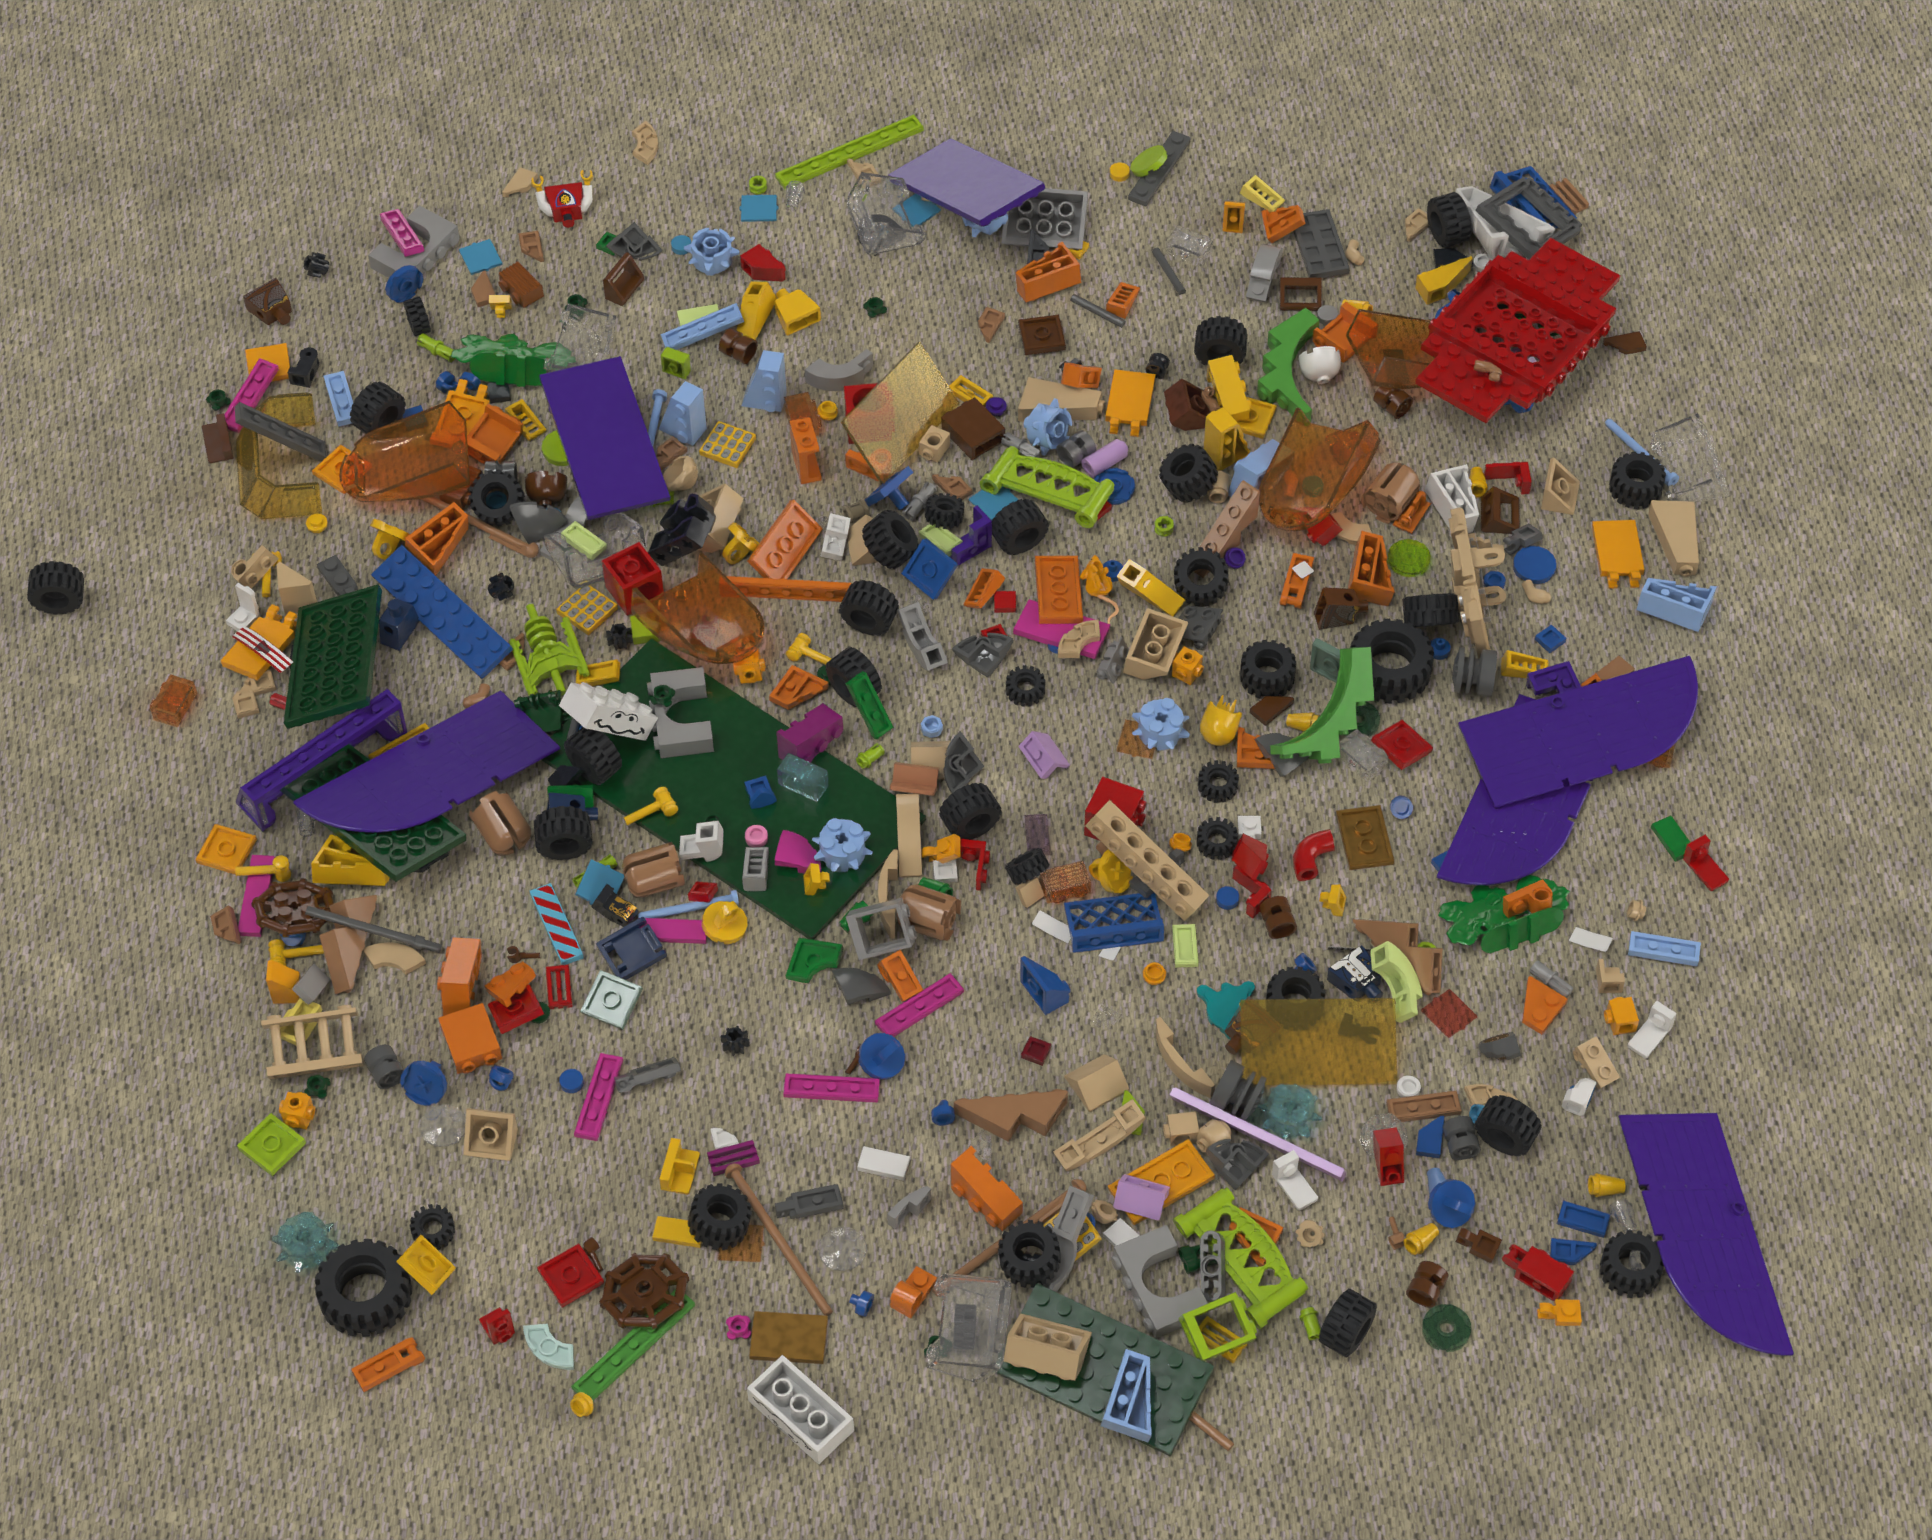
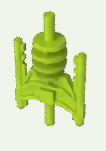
M528 604L526 609L530 620L525 623L524 630L529 646L534 651L529 655L528 664L525 656L522 655L523 650L520 649L519 640L516 641L513 638L509 640L525 689L529 696L530 694L536 695L538 693L536 686L544 679L552 677L556 690H561V696L566 693V689L560 673L566 670H578L580 676L588 677L590 672L569 617H564L562 619L563 622L560 623L562 629H565L564 635L567 636L568 647L561 641L557 642V636L550 620L545 616H538L534 604Z

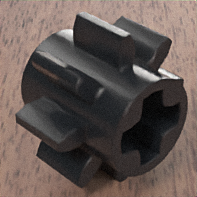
M312 252V256L308 255L305 258L304 269L308 270V276L321 278V275H325L328 272L329 261L325 260L326 255Z
M503 573L489 578L491 583L488 585V592L493 598H498L499 601L513 596L511 591L514 589V582L510 576H504Z
M624 623L613 624L611 630L606 631L608 646L613 645L616 651L623 648L627 649L628 643H633L632 629L626 628Z
M739 1026L730 1029L727 1027L726 1035L720 1036L721 1043H723V1051L728 1050L732 1056L737 1053L744 1054V1047H750L748 1031H742Z

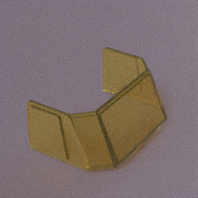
M311 393L269 396L256 408V410L295 428L316 425ZM243 427L236 439L239 504L261 520L322 514L318 482L274 485L260 475L258 433Z

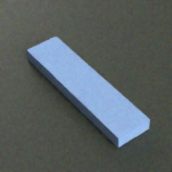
M737 303L660 335L665 348L667 346L678 350L743 323L744 320Z

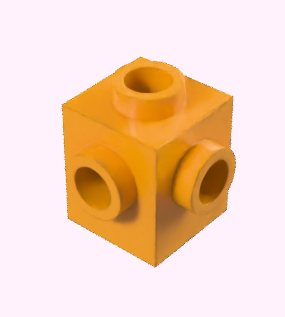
M1184 646L1179 653L1176 652L1172 662V676L1191 685L1196 678L1200 677L1204 670L1202 665L1203 656L1197 651Z
M759 648L737 651V662L733 663L735 676L739 675L740 683L762 681V673L766 671L764 658L760 656Z
M288 1092L285 1100L280 1102L279 1113L287 1126L307 1130L310 1120L314 1118L315 1106H313L311 1096L302 1092Z

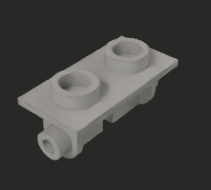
M1120 637L1118 642L1113 641L1109 644L1104 655L1105 660L1101 661L1096 671L1099 679L1109 678L1111 683L1114 684L1117 677L1121 674L1122 666L1129 652L1123 637Z

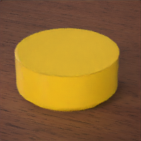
M1118 162L1111 165V179L1122 182L1129 178L1130 168L1127 164Z

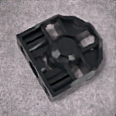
M693 493L689 495L687 502L682 499L675 502L667 510L659 523L664 530L656 533L648 551L651 558L659 565L664 566L703 548L708 533H711L716 520L714 507L699 495Z

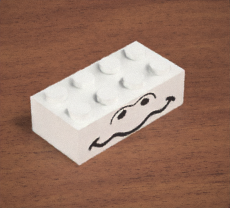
M571 682L559 704L562 709L586 729L646 741L658 719L651 712L652 709L649 706L638 701L639 698L630 692L623 694L616 689L609 691L601 686H596L595 688L584 682L581 684Z
M783 1355L747 1387L748 1401L817 1464H820L854 1432L853 1418Z

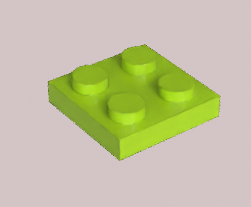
M270 1113L237 1147L240 1152L273 1176L306 1144V1141Z

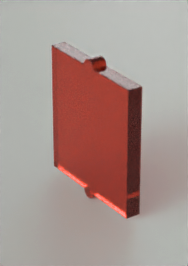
M1450 989L1439 997H1434L1431 1003L1421 1009V1012L1448 1039L1458 1031L1465 1030V1026L1477 1018V1015Z

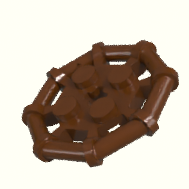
M306 878L285 883H270V887L252 900L251 905L255 909L257 917L256 924L260 928L266 927L281 933L283 937L306 932L317 933L327 921L319 918L312 919V916L305 915L307 906L331 912L329 906L334 904L333 891L329 887L323 888L308 882ZM274 896V900L272 902L268 901L271 897ZM325 903V907H319L318 905Z
M633 1253L629 1259L618 1267L606 1272L603 1295L599 1301L600 1307L606 1309L618 1322V1326L623 1329L626 1327H652V1329L658 1328L657 1325L676 1311H681L684 1308L683 1301L689 1276L671 1260L669 1254L637 1255V1253ZM641 1264H648V1265H655V1266H650L651 1269H645L644 1266H641ZM663 1269H667L672 1275L667 1277L662 1272ZM620 1284V1290L618 1289L617 1293H613L614 1285ZM676 1285L675 1296L670 1295V1286ZM641 1287H650L647 1292L640 1293ZM622 1302L626 1308L621 1312L615 1304ZM662 1304H668V1306H666L660 1312L654 1314V1310H656ZM633 1313L641 1316L647 1314L648 1317H632Z

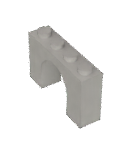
M419 206L407 217V221L415 234L429 242L424 248V252L405 257L403 253L380 243L368 255L370 268L388 278L396 270L407 265L415 266L424 274L432 269L433 264L439 258L441 259L445 256L446 251L451 246H455L460 239L458 226Z
M703 667L650 673L651 682L647 683L649 696H654L655 687L667 685L675 690V696L671 700L672 705L684 700L707 698ZM651 700L649 701L650 708L652 709L651 712L655 713V716L658 717L652 729L653 732L657 731L658 736L653 738L655 750H660V758L714 752L710 721L688 724L677 723L666 716L671 706L653 705Z
M1167 1225L1114 1246L1113 1256L1111 1257L1114 1268L1120 1270L1123 1276L1122 1283L1126 1291L1130 1290L1134 1297L1132 1302L1136 1311H1141L1145 1318L1143 1319L1145 1329L1148 1333L1152 1332L1155 1339L1182 1328L1178 1319L1182 1314L1208 1304L1200 1287L1169 1298L1154 1295L1145 1287L1142 1275L1146 1269L1176 1255L1177 1243ZM1209 1312L1195 1317L1196 1322L1209 1316Z

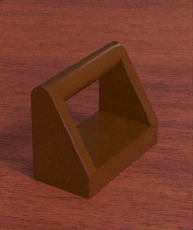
M628 252L620 258L603 279L605 299L620 306L627 302L644 281L643 273ZM624 268L623 273H622V274L618 277V279L613 283V280H614V279L616 278V276L620 273V271Z
M1280 277V311H1301L1305 308L1309 311H1318L1321 307L1322 278ZM1285 289L1316 290L1317 303L1284 302Z
M1494 486L1481 496V531L1485 533L1512 534V531L1520 528L1519 497ZM1500 503L1511 504V524L1501 520Z

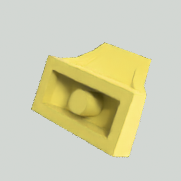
M299 998L295 1006L289 1009L284 1017L319 1013L322 1011L321 1005L315 1002H311L308 1005ZM318 1022L303 1024L305 1042ZM294 1025L280 1027L281 1039L296 1045Z

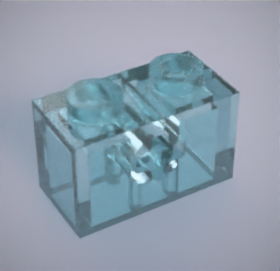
M790 753L786 755L777 768L779 785L818 802L828 787L827 770Z

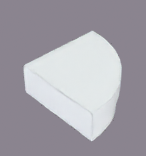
M721 1128L710 1129L715 1150L739 1144L737 1138L729 1132L723 1131Z

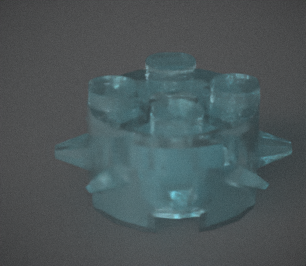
M1280 1084L1276 1087H1271V1094L1267 1103L1258 1104V1108L1266 1112V1121L1263 1123L1262 1128L1272 1129L1275 1135L1282 1137L1284 1140L1295 1139L1300 1135L1306 1138L1310 1137L1309 1130L1313 1121H1320L1323 1118L1314 1113V1104L1318 1097L1316 1095L1312 1096L1308 1089H1304L1297 1084Z
M302 1212L294 1217L287 1218L286 1222L279 1228L278 1235L272 1237V1241L280 1245L282 1250L276 1261L286 1260L295 1268L296 1273H300L303 1268L312 1269L319 1266L322 1261L326 1260L329 1251L338 1247V1243L332 1241L328 1235L334 1224L329 1223L325 1225L321 1219L315 1216L314 1212Z

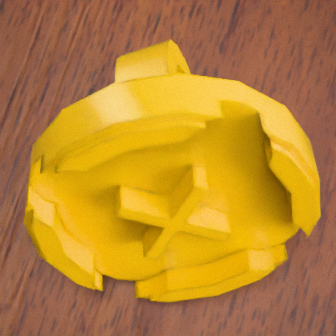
M374 518L370 526L379 531L373 542L372 552L377 558L386 560L396 550L399 541L405 542V538L410 534ZM386 543L387 549L381 554L380 547Z
M733 522L729 525L728 529L734 537L722 552L723 558L729 564L739 563L750 550L754 552L759 545V542L747 534L743 527Z
M1109 849L1104 852L1101 858L1095 859L1089 866L1090 874L1100 881L1102 887L1109 893H1123L1129 888V881L1133 879L1131 870Z
M734 901L712 903L705 909L701 922L702 929L707 937L718 943L719 941L724 942V944L738 942L744 936L748 926L744 911Z

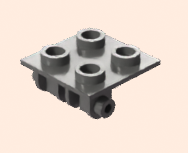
M1186 606L1178 618L1188 622L1182 639L1193 640L1195 643L1194 647L1198 650L1205 648L1208 638L1210 639L1213 636L1215 629L1221 623L1223 609Z

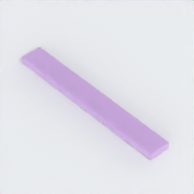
M1176 1087L1170 1093L1173 1100L1212 1119L1224 1121L1230 1128L1284 1154L1294 1150L1299 1156V1161L1342 1182L1346 1176L1344 1168Z

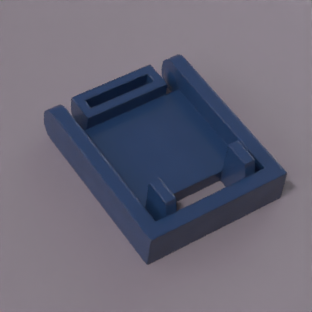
M644 917L635 920L596 943L598 950L612 973L624 980L633 977L667 957L666 951L662 950L663 946L650 925L644 926L647 923ZM613 950L616 951L623 962L617 968L608 955Z

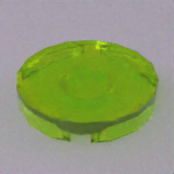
M1404 539L1399 540L1390 547L1387 562L1394 573L1403 577H1415L1420 573H1425L1429 568L1431 555L1429 549L1423 543L1417 540Z

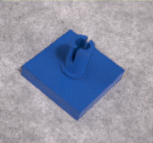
M907 466L889 477L864 499L867 506L870 507L887 496L899 511L910 502L904 497L898 487L914 473L911 468Z
M926 538L922 539L901 574L934 600L938 598L959 564Z

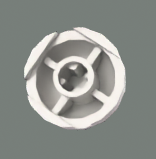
M1332 346L1313 348L1312 353L1307 354V351H1305L1298 358L1300 369L1304 376L1318 384L1328 383L1330 379L1337 375L1341 366L1339 349L1336 351L1335 347Z

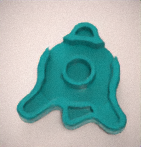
M1246 981L1240 986H1234L1225 982L1221 985V991L1219 992L1214 991L1207 985H1200L1197 988L1198 997L1206 1004V1015L1209 1023L1220 1028V1031L1229 1040L1231 1038L1224 1031L1239 1005L1248 996L1251 997L1255 991V985L1251 981Z

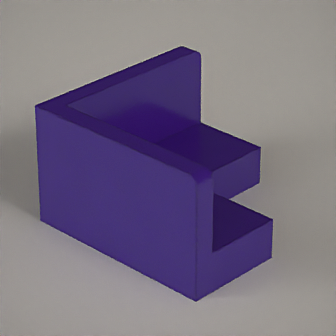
M978 505L973 507V523L969 525V533L960 538L963 542L952 548V555L949 556L959 565L992 547V521Z
M1569 661L1527 674L1526 681L1527 689L1532 688L1535 696L1556 690L1557 693H1562L1581 687Z

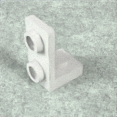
M237 583L235 589L240 607L226 620V623L236 631H239L243 626L249 628L260 617V613L255 599V592L250 587H244Z
M1656 1001L1651 1007L1647 1021L1629 1041L1628 1048L1643 1058H1648L1673 1027L1677 1013Z
M1293 1150L1273 1161L1272 1176L1296 1209L1300 1211L1318 1200V1196L1299 1172V1156Z

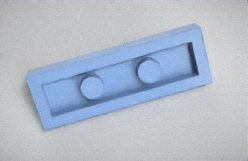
M344 371L324 375V381L338 427L352 424L350 412L353 400Z
M1631 931L1628 955L1698 966L1701 942Z

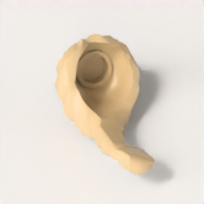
M679 456L666 469L663 477L668 492L684 491L695 485L698 478V469L693 458Z

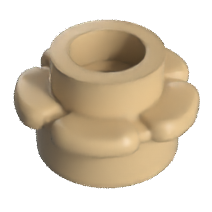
M1632 900L1629 904L1627 917L1632 918L1633 921L1643 919L1646 906L1643 905L1642 900Z

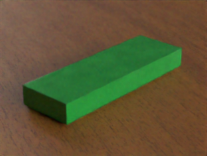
M860 672L845 683L874 739H879L894 728L866 672Z

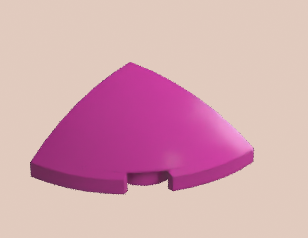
M783 830L776 851L775 865L798 868V873L805 874L810 863L819 864L821 872V862L814 859L817 851L808 843V840L799 834Z

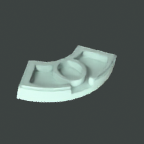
M548 1324L523 1326L527 1345L539 1360L554 1368L574 1370L573 1344H566L556 1340L550 1333Z

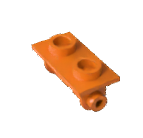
M1419 491L1416 493V496L1404 512L1394 521L1393 526L1411 534L1413 533L1431 503L1426 501L1425 492Z

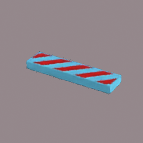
M549 883L530 890V896L561 965H567L583 959L581 948L552 884Z

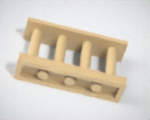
M341 1005L337 1007L338 1010L281 1018V1015L267 1016V1020H262L261 1025L264 1029L270 1028L274 1056L272 1066L266 1067L267 1077L271 1080L364 1066V1057L362 1054H357V1051H354L351 1017L358 1016L356 1007L352 1008L351 1005ZM341 1018L345 1052L343 1056L334 1057L330 1051L327 1020ZM318 1022L321 1056H319V1060L310 1061V1058H307L303 1024ZM294 1025L298 1059H296V1063L286 1064V1061L283 1059L280 1027Z

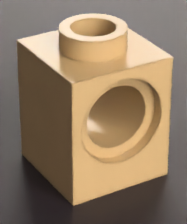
M931 425L919 442V455L926 460H933L938 463L950 446V433Z
M1196 1111L1167 1115V1124H1163V1133L1165 1139L1169 1138L1170 1146H1177L1187 1139L1192 1144L1196 1143L1199 1133Z

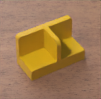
M671 1138L659 1181L661 1190L688 1195L700 1152L682 1149L681 1139Z

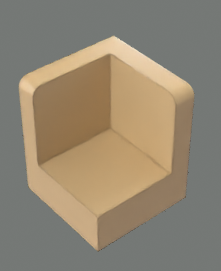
M1598 959L1596 975L1599 993H1622L1625 984L1624 973H1620L1618 967H1604V960Z

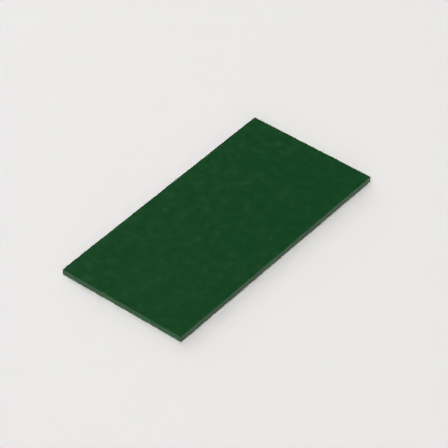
M651 638L620 669L619 681L604 684L602 687L609 691L616 689L623 694L630 692L639 698L638 701L650 707L649 701L653 697V695H648L647 683L651 682L650 673L697 667ZM704 673L707 698L677 702L668 709L666 716L672 721L682 724L710 721L714 752L660 758V750H655L653 738L658 736L657 731L653 732V729L646 741L603 732L613 742L622 760L621 769L601 785H595L582 776L575 783L578 785H593V795L624 816L656 802V798L653 796L654 791L659 787H666L678 806L677 813L668 817L660 809L634 823L664 843L672 842L678 852L680 849V836L696 834L697 823H702V818L707 813L717 812L721 814L725 823L721 856L709 862H706L704 857L690 860L807 939L814 940L883 867L889 854L893 850H898L895 795L825 750L819 752L808 766H804L798 772L780 759L778 755L777 731L780 729L786 731L789 727L706 673ZM568 720L561 727V730L556 731L550 737L560 746V750L542 759L543 762L555 770L560 765L573 766L564 749V742L567 739L572 720ZM766 776L777 801L764 807L752 809L749 805L750 799L744 782ZM919 812L921 826L926 821V815ZM833 818L852 820L860 824L863 831L871 833L865 841V847L873 853L865 855L861 865L858 866L859 869L849 868L847 872H832L824 861H820L821 872L829 873L830 882H826V889H817L814 896L805 895L804 874L798 873V868L775 865L776 851L783 830L794 832L807 839L808 843L816 849L817 853L820 847L819 844L812 841V838L820 837L823 827ZM753 825L763 826L768 833V841L763 846L769 847L767 887L765 891H745L743 889L742 877L746 847H750L745 841V832ZM751 857L750 859H761L763 857Z

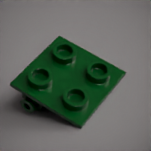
M549 690L547 693L530 694L527 697L519 696L514 700L515 708L523 711L545 733L561 730V707L559 706L561 690Z

